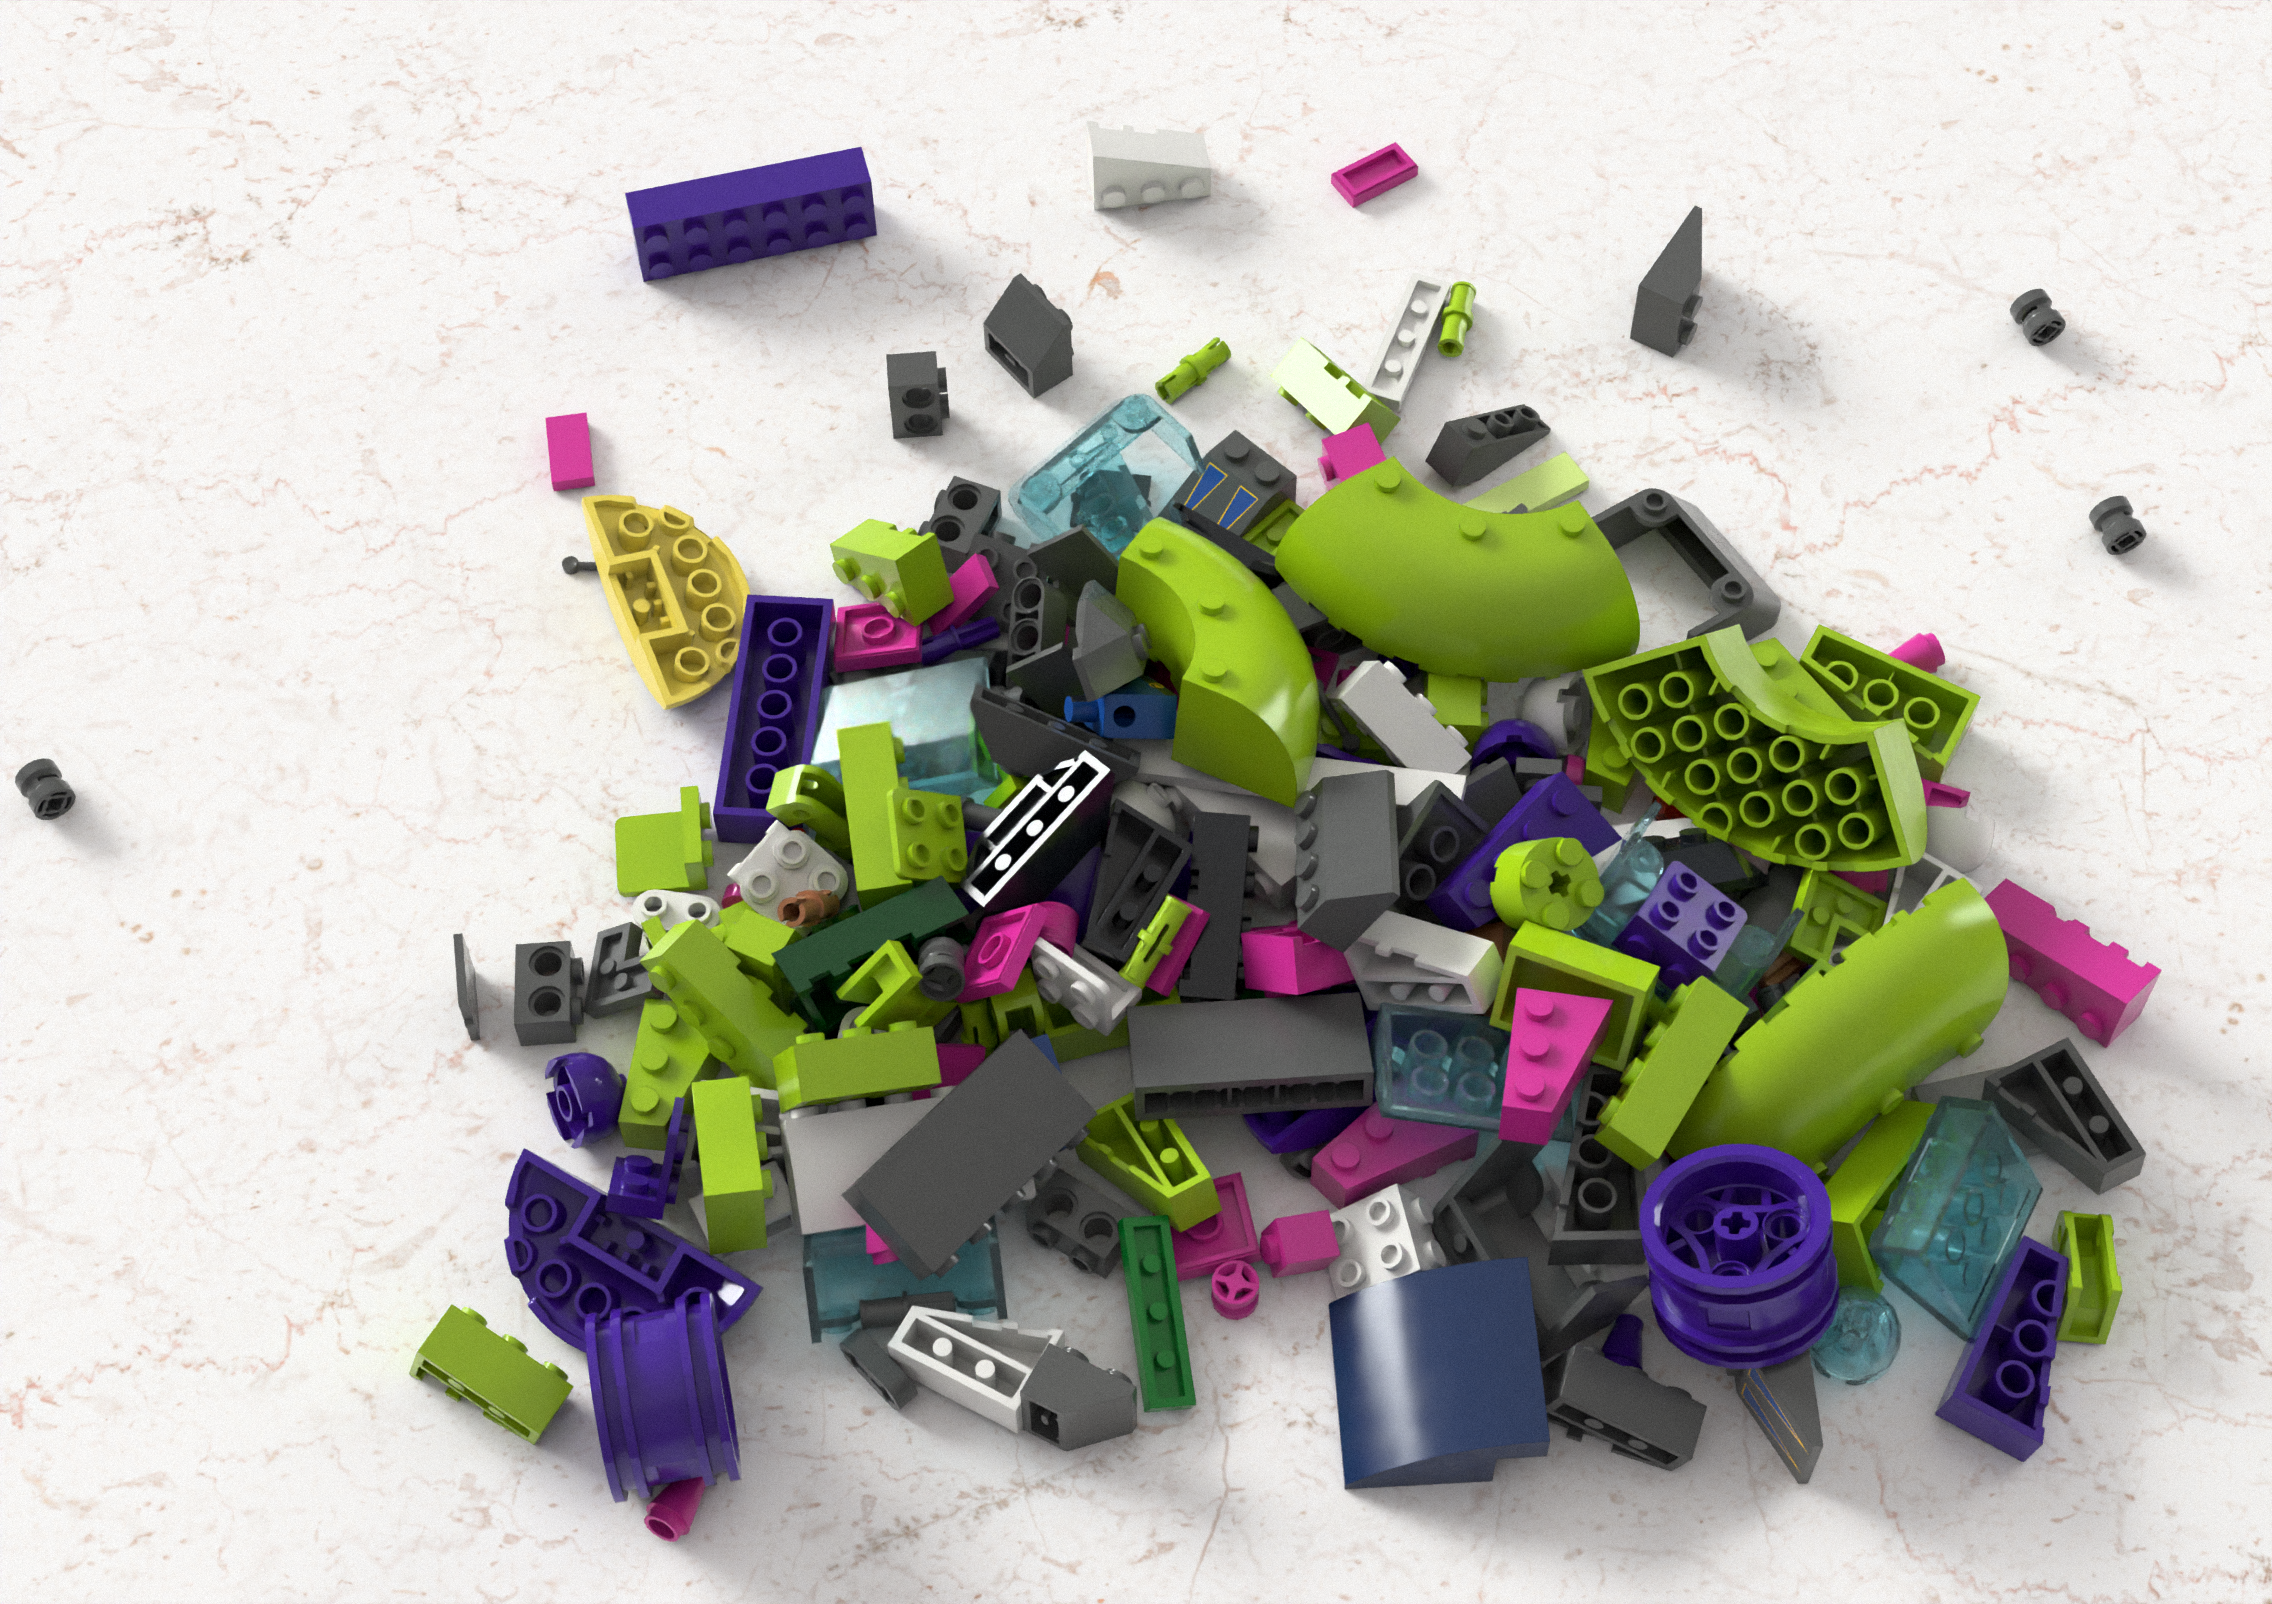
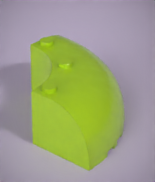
M1393 456L1348 478L1318 498L1290 526L1276 552L1274 567L1300 598L1308 605L1312 603L1319 611L1329 617L1328 622L1339 631L1343 628L1362 639V645L1391 659L1395 655L1404 660L1419 664L1418 669L1454 678H1457L1458 674L1484 677V682L1518 683L1519 678L1544 677L1546 681L1558 678L1564 673L1576 672L1582 669L1586 670L1636 654L1639 645L1640 620L1630 582L1612 546L1579 500L1561 507L1534 513L1505 514L1477 510L1460 505L1433 492L1416 480Z
M1162 517L1154 518L1140 530L1120 555L1115 597L1134 612L1138 625L1146 624L1153 644V648L1148 649L1150 659L1153 662L1161 661L1171 672L1170 680L1178 692L1179 704L1171 760L1294 809L1296 801L1304 792L1316 756L1320 729L1319 689L1311 656L1303 638L1279 599L1242 562L1217 544L1194 531Z
M1740 624L1582 670L1593 703L1603 723L1608 724L1614 737L1621 745L1618 748L1626 760L1630 759L1647 779L1644 782L1669 806L1674 805L1681 813L1693 820L1692 824L1698 828L1706 829L1708 834L1752 852L1751 855L1783 865L1788 863L1812 868V870L1881 871L1913 865L1922 858L1927 843L1926 803L1918 765L1904 718L1879 722L1849 721L1828 716L1801 704L1784 692L1764 672L1753 656L1744 638Z
M1964 877L1939 888L1924 897L1922 903L1926 907L1919 908L1911 915L1904 909L1896 913L1874 935L1869 931L1840 952V956L1844 960L1843 963L1833 967L1824 976L1816 971L1784 997L1790 1005L1789 1007L1777 1013L1767 1024L1763 1019L1758 1020L1734 1043L1738 1050L1731 1052L1714 1066L1706 1079L1709 1083L1700 1089L1665 1147L1667 1153L1677 1161L1698 1150L1724 1144H1753L1771 1147L1794 1156L1811 1168L1821 1180L1829 1171L1826 1164L1874 1116L1879 1112L1882 1115L1891 1112L1904 1099L1903 1092L1958 1055L1964 1059L1973 1054L1983 1044L1984 1039L1981 1037V1034L1996 1017L2004 1002L2009 981V958L2003 932L1993 911L1978 891Z

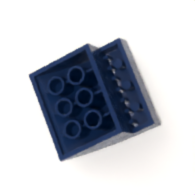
M1528 1257L1486 1260L1426 1270L1361 1289L1329 1303L1328 1310L1345 1489L1489 1482L1493 1480L1497 1459L1547 1457L1550 1435Z

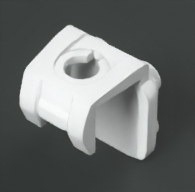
M778 820L765 832L766 836L741 864L737 863L727 874L740 886L741 897L745 903L758 914L783 925L789 920L781 922L777 911L780 902L784 899L797 897L795 895L798 892L808 889L816 891L826 889L833 891L828 897L837 895L840 900L848 888V876L840 863L806 833L800 830L790 831ZM801 925L790 927L795 929L802 937L812 932L811 927Z

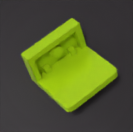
M698 786L680 787L681 811L621 817L615 822L617 888L621 896L636 897L653 889L674 892L708 889L707 867H714V852L712 840L705 839V829H712L710 802L702 803Z
M895 788L888 791L886 798L896 876L902 880L919 881L924 884L942 875L953 891L961 888L959 884L962 877L966 875L968 862L961 796L905 788Z

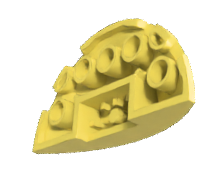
M596 495L582 497L581 503L586 527L610 610L627 652L646 687L664 710L681 706L706 694L726 674L730 673L737 664L747 594L750 595V589L739 562L718 536L713 539L709 538L694 526L693 517L676 508L664 505L661 509L639 505L634 496Z

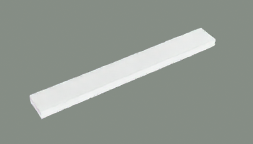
M1113 739L1115 743L1141 752L1138 773L1135 777L1129 779L1147 783L1154 782L1163 785H1177L1187 788L1263 797L1171 760L1174 740ZM1315 757L1310 777L1304 790L1310 791L1323 777L1389 770L1394 773L1396 814H1398L1434 780L1441 781L1464 801L1467 777L1466 775Z

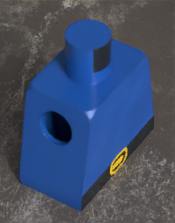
M1139 676L1091 702H1087L1085 694L1067 696L1064 704V713L1068 723L1084 722L1086 726L1104 738L1174 739L1178 695L1150 676Z

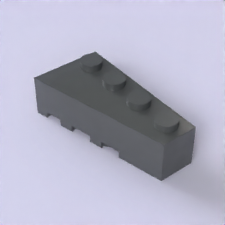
M1590 1065L1584 1076L1548 1265L1645 1264L1646 1258L1639 1228L1640 1207L1646 1194L1644 1170L1640 1172L1593 1138L1601 1124L1596 1119L1599 1111L1612 1095L1616 1097L1623 1084L1620 1082V1078L1624 1072L1604 1065Z

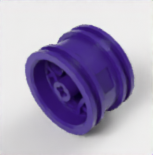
M1724 1144L1701 1149L1678 1159L1662 1171L1647 1189L1640 1207L1639 1228L1643 1251L1649 1267V1281L1651 1283L1648 1285L1652 1309L1657 1325L1669 1342L1686 1355L1709 1365L1729 1369H1757L1779 1364L1802 1354L1821 1339L1832 1324L1839 1305V1278L1837 1261L1832 1250L1833 1219L1831 1202L1824 1184L1811 1168L1794 1156L1771 1147L1753 1144Z
M700 1293V1304L689 1305L686 1296L675 1298V1308L629 1317L625 1316L622 1308L611 1309L610 1320L602 1322L598 1313L586 1314L585 1341L591 1394L603 1462L615 1503L626 1502L629 1490L637 1489L640 1498L652 1497L653 1486L703 1477L705 1486L717 1485V1474L728 1472L731 1482L742 1480L733 1400L712 1293Z

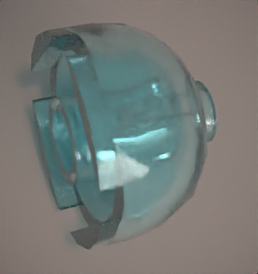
M1852 1284L1839 1286V1305L1834 1320L1821 1339L1809 1348L1811 1364L1820 1374L1827 1378H1830L1832 1375L1838 1379L1846 1380L1845 1384L1857 1386L1876 1381L1889 1371L1900 1350L1902 1326L1896 1309L1883 1295L1868 1287Z

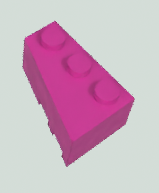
M1297 924L1241 933L1245 986L1248 989L1263 990L1266 998L1287 997L1311 991L1325 990L1331 988L1330 986L1340 983L1356 984L1344 954L1298 929Z
M1517 987L1498 1139L1547 1146L1572 1100V1094L1581 1078H1584L1599 1045H1602L1608 1034L1614 1000Z
M1410 1071L1312 1158L1310 1184L1340 1210L1396 1183L1402 1185L1418 1177L1425 1179L1436 1174L1437 1169L1459 1159L1464 1162L1475 1157L1480 1131L1413 1071Z

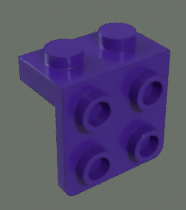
M1673 861L1666 868L1641 908L1618 932L1611 944L1625 955L1660 966L1658 979L1675 991L1681 983L1688 987L1700 976L1703 975L1708 979L1715 972L1746 922L1747 913L1683 863Z

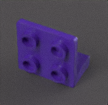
M675 1097L663 1164L653 1163L650 1158L641 1155H629L626 1158L616 1156L605 1211L662 1220L665 1203L675 1205L691 1115L682 1113L685 1098Z

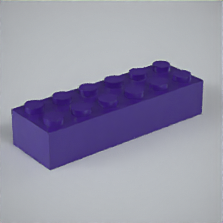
M862 147L625 193L643 282L877 235L872 182Z
M747 594L713 809L719 842L759 844L766 836L765 832L776 820L790 831L799 827L804 829L807 835L809 834V827L804 823L789 827L767 812L766 807L776 772L802 764L818 767L830 685V672L832 671L836 615L833 599Z

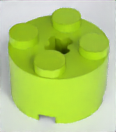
M1553 837L1513 844L1498 857L1494 868L1498 867L1495 882L1490 883V895L1493 906L1501 920L1513 929H1520L1525 920L1558 932L1573 930L1589 919L1595 907L1599 906L1604 898V889L1599 880L1597 867L1590 854L1583 848L1580 841L1575 838Z

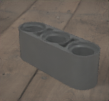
M1029 576L1023 578L1013 590L1007 667L1061 642L1065 643L1067 597L1062 590L1037 577ZM1006 674L1007 690H1011L1013 687L1018 686Z

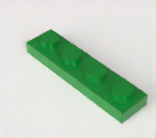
M1168 1215L1122 1218L1117 1222L1144 1413L1191 1409L1196 1405L1169 1217Z

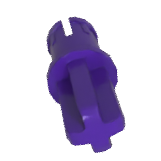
M989 616L959 628H955L951 624L948 630L924 638L920 662L922 667L934 664L957 650H966L999 638L1000 629L996 619L993 616Z

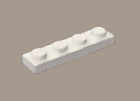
M1412 273L1363 384L1365 389L1390 410L1399 412L1450 295V282Z

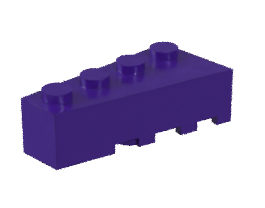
M1562 771L1538 781L1424 902L1447 928L1466 932L1478 928L1498 916L1491 900L1490 883L1495 882L1498 867L1494 868L1498 857L1513 844L1553 837L1575 838L1580 841L1590 856L1594 857L1623 838Z
M2026 1235L2005 1256L1935 1411L1936 1416L2023 1463L2043 1445L2045 1428L2042 1427L2044 1411L2049 1403L2051 1386H2048L2051 1362L2055 1359L2057 1346L2055 1333L2057 1319L2061 1316L2069 1258Z

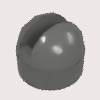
M1314 1146L1295 1152L1282 1153L1279 1161L1293 1177L1308 1179L1311 1177L1312 1158L1319 1152Z

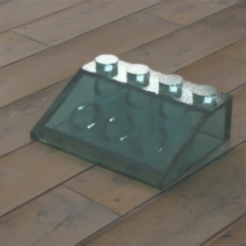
M983 656L823 688L810 765L826 770L835 777V780L843 785L836 729L890 721L893 738L902 736L906 763L898 764L899 777L908 776L910 789L958 795L998 787L997 763L992 761L969 707L970 696L975 682L990 689L987 658Z
M1382 1002L1370 1037V1054L1374 1071L1373 1087L1381 1117L1499 1133L1511 1032L1489 1025L1490 1017ZM1572 1102L1567 1107L1550 1140L1572 1142L1574 1137Z
M1942 1095L1934 1113L1927 1120L1922 1138L1916 1150L1910 1155L1907 1168L1897 1189L1892 1192L1889 1205L1878 1227L1873 1231L1868 1250L1887 1279L1966 1342L2005 1256L2021 1239L2043 1191L2040 1182L1993 1101Z

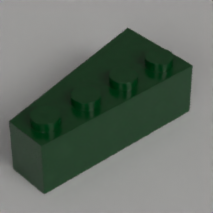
M941 875L771 954L804 1010L819 1032L824 1033V1036L840 1027L842 1019L849 1011L857 1007H869L871 1005L841 1000L836 991L888 940L900 941L913 963L918 965L917 954L920 947L927 940L934 937H947L955 940L962 946L971 943L978 930L967 909Z

